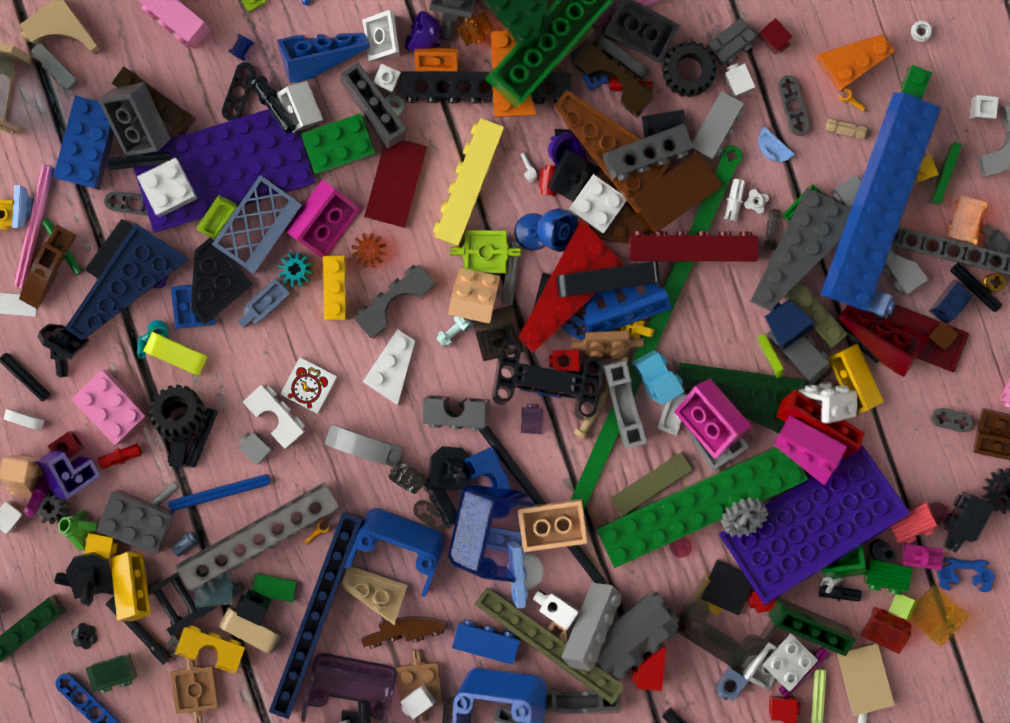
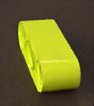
M155 332L151 333L143 350L156 358L200 376L208 359L207 355Z

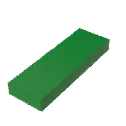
M955 141L950 143L929 200L930 204L938 205L942 202L962 147L961 143Z

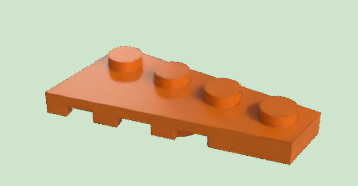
M491 31L492 70L516 44L507 31ZM493 87L494 118L537 116L531 94L516 108Z

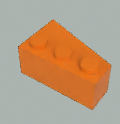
M881 34L819 53L815 59L838 92H840L895 51L884 35Z

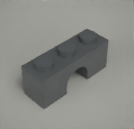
M428 395L423 398V424H429V427L432 428L448 425L450 429L470 427V430L481 431L490 424V399L468 398L464 402L463 413L459 414L451 410L449 396Z

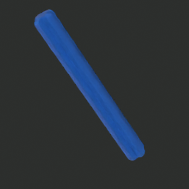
M268 474L173 499L168 502L170 511L173 512L271 484Z

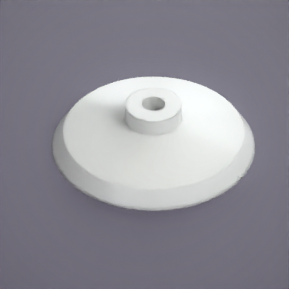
M525 553V560H522L527 574V579L524 580V587L527 590H531L542 581L544 568L538 557L531 553ZM508 562L506 568V575L508 581L511 584L510 567Z

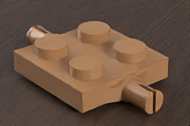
M629 331L587 332L583 341H571V350L584 349L586 358L596 357L602 359L612 357L613 359H622L624 356L628 357V350L631 347H643V338L630 339Z
M420 649L411 650L413 662L409 665L396 667L400 702L424 684L436 700L432 706L443 705L439 662L421 661ZM427 710L419 715L420 722L429 721Z
M186 658V668L170 672L176 714H194L195 723H203L202 713L204 711L219 708L213 665L205 667L195 666V661Z

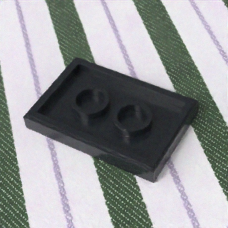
M121 219L85 270L98 279L133 226L124 219Z

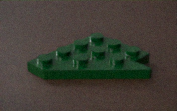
M483 0L522 51L540 39L549 0Z

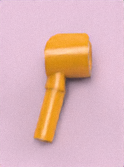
M843 88V91L848 93L849 97L843 98L839 95V100L843 103L849 102L861 111H864L866 107L852 97L851 90Z
M324 520L319 521L317 529L304 540L306 544H309L320 533H326L329 530V527L324 531L320 530L319 525Z

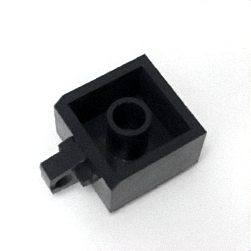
M966 492L957 495L953 503L955 507L952 513H948L943 522L945 524L943 529L948 531L943 546L955 553L965 540L969 542L977 541L995 507Z

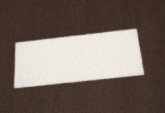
M0 293V314L36 317V308L19 300L20 294Z

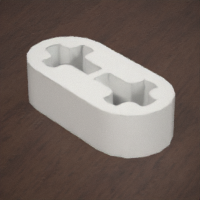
M6 409L3 418L9 422L42 431L45 421L44 419L12 409Z

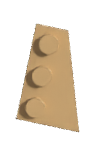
M352 566L347 568L341 583V587L395 625L408 585Z

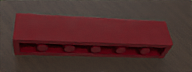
M634 231L633 235L628 236V261H758V236H752V232H739V236H731V232L721 231L718 232V236H710L709 231H697V235H689V231H676V235H667L668 231H659L655 235H646V231Z

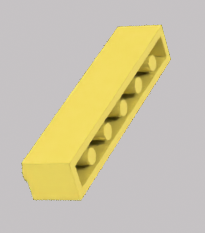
M480 118L479 123L474 122L471 134H473L472 141H467L463 151L466 154L463 162L459 161L455 172L458 174L456 182H451L448 193L451 194L448 201H444L440 211L443 213L441 221H436L433 232L436 233L435 238L457 247L460 246L504 132L503 126Z

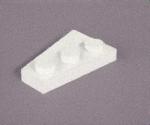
M397 329L363 380L365 384L397 405L399 404L415 340Z

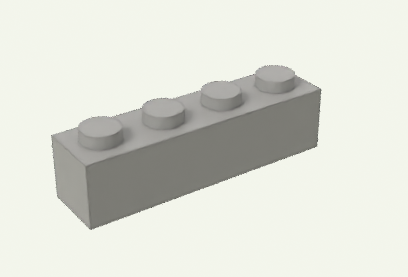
M39 42L30 51L33 54L32 57L37 62L40 61L42 63L41 66L46 71L49 70L51 72L50 76L54 80L58 79L61 82L59 85L64 90L68 89L70 91L79 83L42 43Z

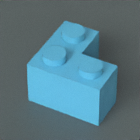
M652 350L631 362L650 399L663 405L684 392L681 387L683 385L681 378L678 374L668 371L665 366L667 360L662 353L659 354Z

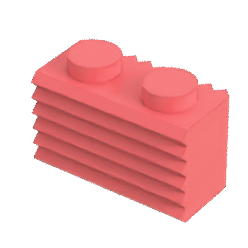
M928 500L910 507L908 509L910 516L891 527L898 543L904 541L905 544L915 541L917 535L924 533L926 536L935 532L939 522Z

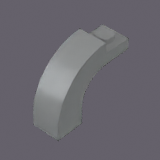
M1010 105L1001 108L1006 131L1002 147L997 152L977 157L982 178L998 174L1010 168Z
M333 424L330 426L325 441L326 445L337 450L396 468L403 451L401 446L380 441Z

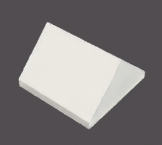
M388 10L362 20L364 34L370 44V48L367 49L369 61L401 57L393 10Z
M763 638L741 672L744 678L770 691L776 678L762 664L778 646Z

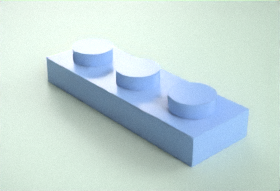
M511 541L507 543L512 602L519 609L526 607V600L528 599V591L524 587V580L527 579V574L522 560H525V552L523 547L516 541Z

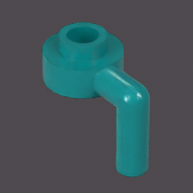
M155 320L150 322L147 326V333L138 338V358L146 357V352L143 350L152 332L168 337V325L164 321Z

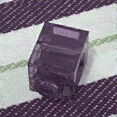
M526 403V407H522L520 433L542 434L543 408H539V404Z

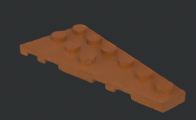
M567 89L553 108L610 180L611 178L602 156L606 152L642 140ZM648 149L644 150L645 156L652 159V152ZM625 156L626 164L633 166V159ZM669 158V163L659 167L657 164L650 165V170L640 174L637 171L631 172V177L619 181L618 178H615L611 181L638 214L639 210L631 198L661 178L672 160Z

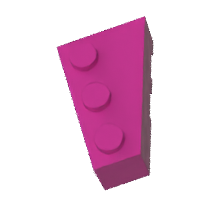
M789 416L774 443L777 448L823 485L826 484L836 469L847 448L842 443L792 416Z

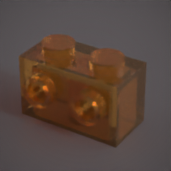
M960 195V199H956L954 203V219L949 221L947 227L948 237L977 244L988 203Z

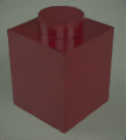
M776 18L758 34V37L774 54L778 50L781 53L791 45L789 41L793 37Z

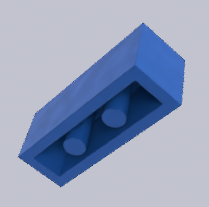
M464 619L463 622L459 621L452 648L513 665L520 638L516 637L511 631L505 630L504 633L496 631V627L484 625L483 628L476 626V622Z

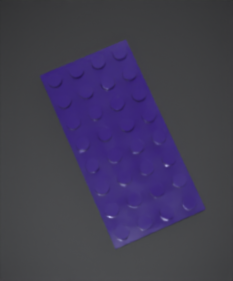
M269 109L172 138L158 151L143 153L169 152L171 160L174 158L178 159L198 198L162 217H158L155 214L137 176L160 165L134 168L153 233L203 219L218 195L236 203L238 207L260 175L286 193L316 184L300 131L285 134ZM261 181L256 188L258 197L270 195L269 186ZM272 189L273 194H279L278 192ZM253 192V194L251 195L250 198H255V193H254V192ZM256 200L247 201L245 205L255 203Z
M861 445L860 450L848 458H841L825 485L811 476L807 481L796 485L764 505L768 512V515L765 516L767 521L762 522V528H756V533L751 532L749 536L742 534L738 538L737 534L731 537L730 533L727 534L724 530L719 533V536L764 606L910 516V512L867 450Z

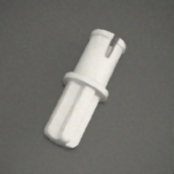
M733 179L730 196L726 199L728 200L724 217L726 220L737 222L740 204L743 203L741 200L745 186L744 180Z

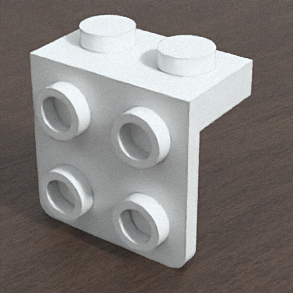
M820 382L819 385H806L804 389L798 390L807 397L822 400V422L831 423L856 416L857 391L849 390L848 386H832L831 382Z

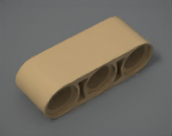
M228 607L219 627L256 648L273 654L283 635L262 622L258 626L237 616L238 610Z

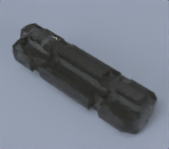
M769 210L768 218L770 220L767 223L765 236L767 240L764 243V249L766 250L776 249L777 242L775 239L778 237L780 223L778 219H780L781 210Z

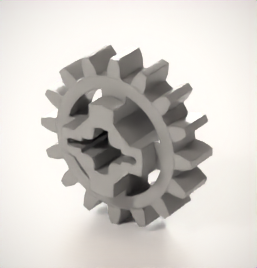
M749 497L747 501L741 499L738 503L734 502L732 508L727 507L728 513L722 514L724 519L721 520L727 534L730 533L731 537L737 534L738 538H740L742 534L749 536L751 532L756 533L757 527L762 528V522L767 521L765 516L768 515V512L763 502H760L758 498L753 501Z

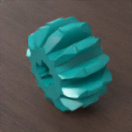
M290 252L288 253L290 260H287L285 257L281 258L286 264L285 266L278 265V268L284 269V272H280L278 275L279 277L287 276L283 280L284 284L291 280V287H295L296 281H298V285L302 287L304 286L302 279L307 282L311 281L306 275L307 273L314 274V271L307 269L312 267L313 263L308 262L305 264L309 258L307 255L301 259V252H297L294 258L293 253ZM299 264L298 267L301 268V271L293 275L294 272L291 271V268Z

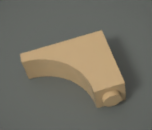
M52 0L19 25L23 30L21 35L28 43L32 42L37 45L39 42L41 43L48 39L64 37L80 41L94 54L101 50L66 0Z

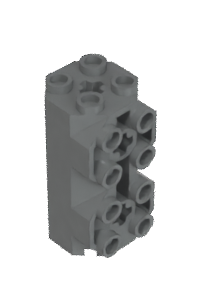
M650 591L615 619L608 630L597 662L607 674L609 673L611 677L617 678L618 681L628 674L627 670L633 665L637 667L645 660L644 654L646 652L655 653L662 647L660 643L665 639L671 640L678 634L677 628L679 625L677 622L680 620L671 608L667 610L664 607L666 603L658 592L653 594Z

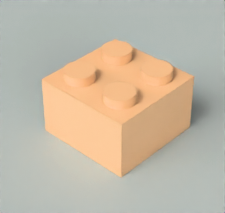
M459 267L448 315L490 324L500 276Z

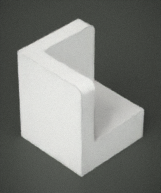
M977 95L971 98L969 119H996L998 97Z
M11 500L5 501L0 508V530L5 534L13 532L17 527L15 525L22 516V513L12 506L13 502Z

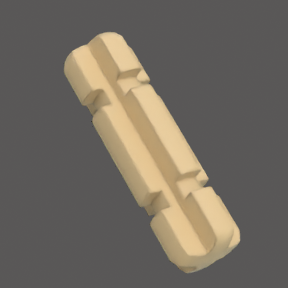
M830 118L826 122V131L834 132L835 130L838 134L850 137L855 135L859 139H865L867 128L864 126L856 127L855 124L843 121L838 123L836 122L837 120Z

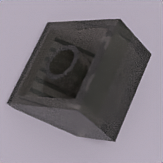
M513 305L494 309L490 324L473 320L483 362L498 358L500 349L509 341L516 342L520 346L521 352H524L522 341L518 338L520 333ZM505 349L507 356L514 354L512 349Z

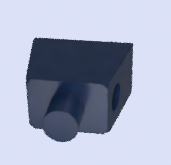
M952 280L929 309V312L940 321L945 323L951 322L957 318L974 295L958 282Z
M787 300L782 304L778 302L770 310V313L765 316L766 322L782 351L815 328L812 319L791 300Z

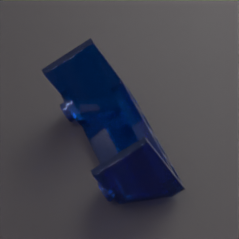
M480 485L465 487L462 491L448 558L452 565L482 579L515 583L516 578L508 567L498 566L493 559L484 557L492 518L502 519L507 517L511 512L512 504L533 506L534 502L524 491Z

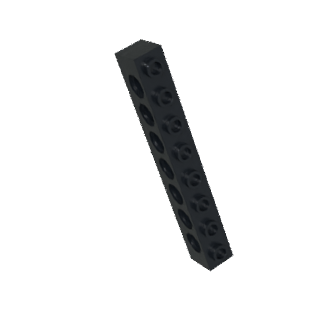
M401 71V98L406 99V103H418V100H427V103H439V100H448V103L458 104L461 103V100H469L471 104H481L482 100H490V103L494 104L493 86L489 93L485 94L480 91L482 84H490L485 79L490 72ZM549 73L531 93L533 104H545V101H553V104H557L566 89L571 92V73ZM420 83H427L429 88L426 92L420 93L417 91V86ZM441 83H447L450 89L446 93H441L438 91V86ZM468 83L471 86L468 93L460 92L459 87L461 84ZM546 84H552L556 90L552 94H547L543 88Z

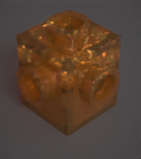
M485 12L474 16L472 13L471 18H463V24L457 27L460 37L464 40L466 46L475 43L476 46L487 40L485 36L490 34L491 31H495Z

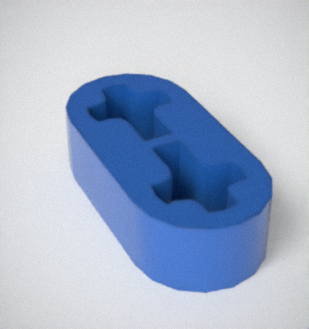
M573 314L569 318L572 321L571 325L565 322L560 328L574 338L583 340L586 334L576 335L577 330L572 326L574 323L579 327L583 324L586 326L584 330L587 333L586 322Z

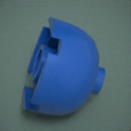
M557 208L547 211L540 218L537 225L538 238L541 243L554 251H564L577 228V217L572 215L571 211Z

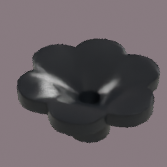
M80 623L71 632L74 638L73 644L76 647L81 646L83 649H89L91 644L96 643L98 639L95 634V627L92 625L88 626L86 623Z

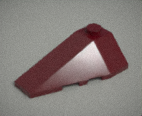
M849 305L838 317L887 368L902 377H905L930 340L929 337L912 327L904 325L902 328L892 324L893 321L886 318L883 321L874 318L872 313Z

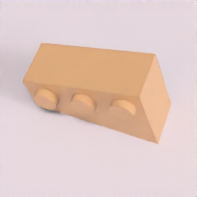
M21 454L3 457L0 481L3 485L7 486V490L11 491L12 496L31 498L43 474L36 462L40 458Z

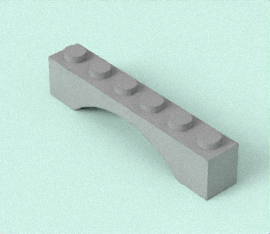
M854 175L832 190L834 201L850 209L852 208L861 183L857 175ZM892 250L889 251L882 271L886 276H891L894 281L892 285L898 293L908 294L928 280L916 262L907 260L895 254Z

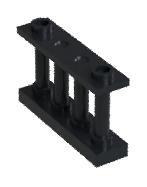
M178 572L161 583L156 580L147 586L148 596L154 593L171 620V626L166 629L170 636L245 589L241 581L235 585L224 572V575L219 580L223 584L225 592L217 596L216 593L212 592L207 582H205L206 585L201 590L206 597L205 601L207 603L200 607L194 603L178 578L180 576ZM170 581L189 609L187 611L189 615L183 619L177 615L161 590V587Z

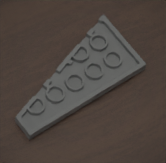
M807 187L750 302L770 311L840 241L851 209Z

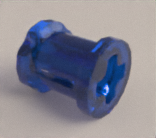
M238 34L236 43L228 52L236 58L245 61V55L250 47L254 45V42Z

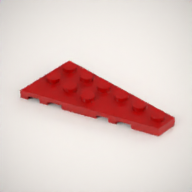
M582 219L579 221L574 234L571 236L566 249L518 336L532 353L596 294L589 293L559 298L556 276L625 266Z

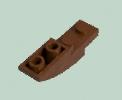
M60 225L55 226L47 243L44 242L29 271L19 300L39 309L58 275L57 270L74 242L76 234Z
M399 617L396 619L395 625L388 620L380 622L378 624L380 631L363 636L361 641L363 647L369 646L370 649L381 646L382 641L389 639L390 642L401 639V635L404 634L406 642L412 640V643H417L424 640V636L431 633L432 636L444 633V629L448 625L446 621L430 617Z

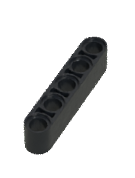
M658 261L556 276L559 298L661 282Z

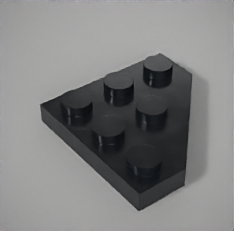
M211 237L195 249L191 311L204 326L253 285L225 253L212 245L214 240Z

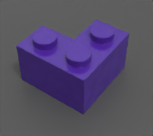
M52 450L36 461L54 496L67 500L100 477L90 458L79 456L70 462L65 452Z

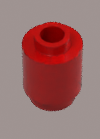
M545 165V169L541 168L539 180L540 194L557 196L556 192L547 188L557 168L556 166Z

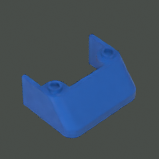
M380 508L369 510L357 534L345 567L350 568L352 566L358 549L368 552L375 548L378 539L418 553L416 568L420 573L428 575L421 596L425 597L446 543L444 534L441 531Z
M480 667L468 671L454 698L452 723H471V711L474 708L475 699L512 704V716L516 721L521 723H544L546 681L543 677L533 674Z

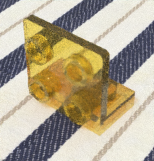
M932 585L918 600L910 621L936 645L942 647L970 616L954 604L935 585Z

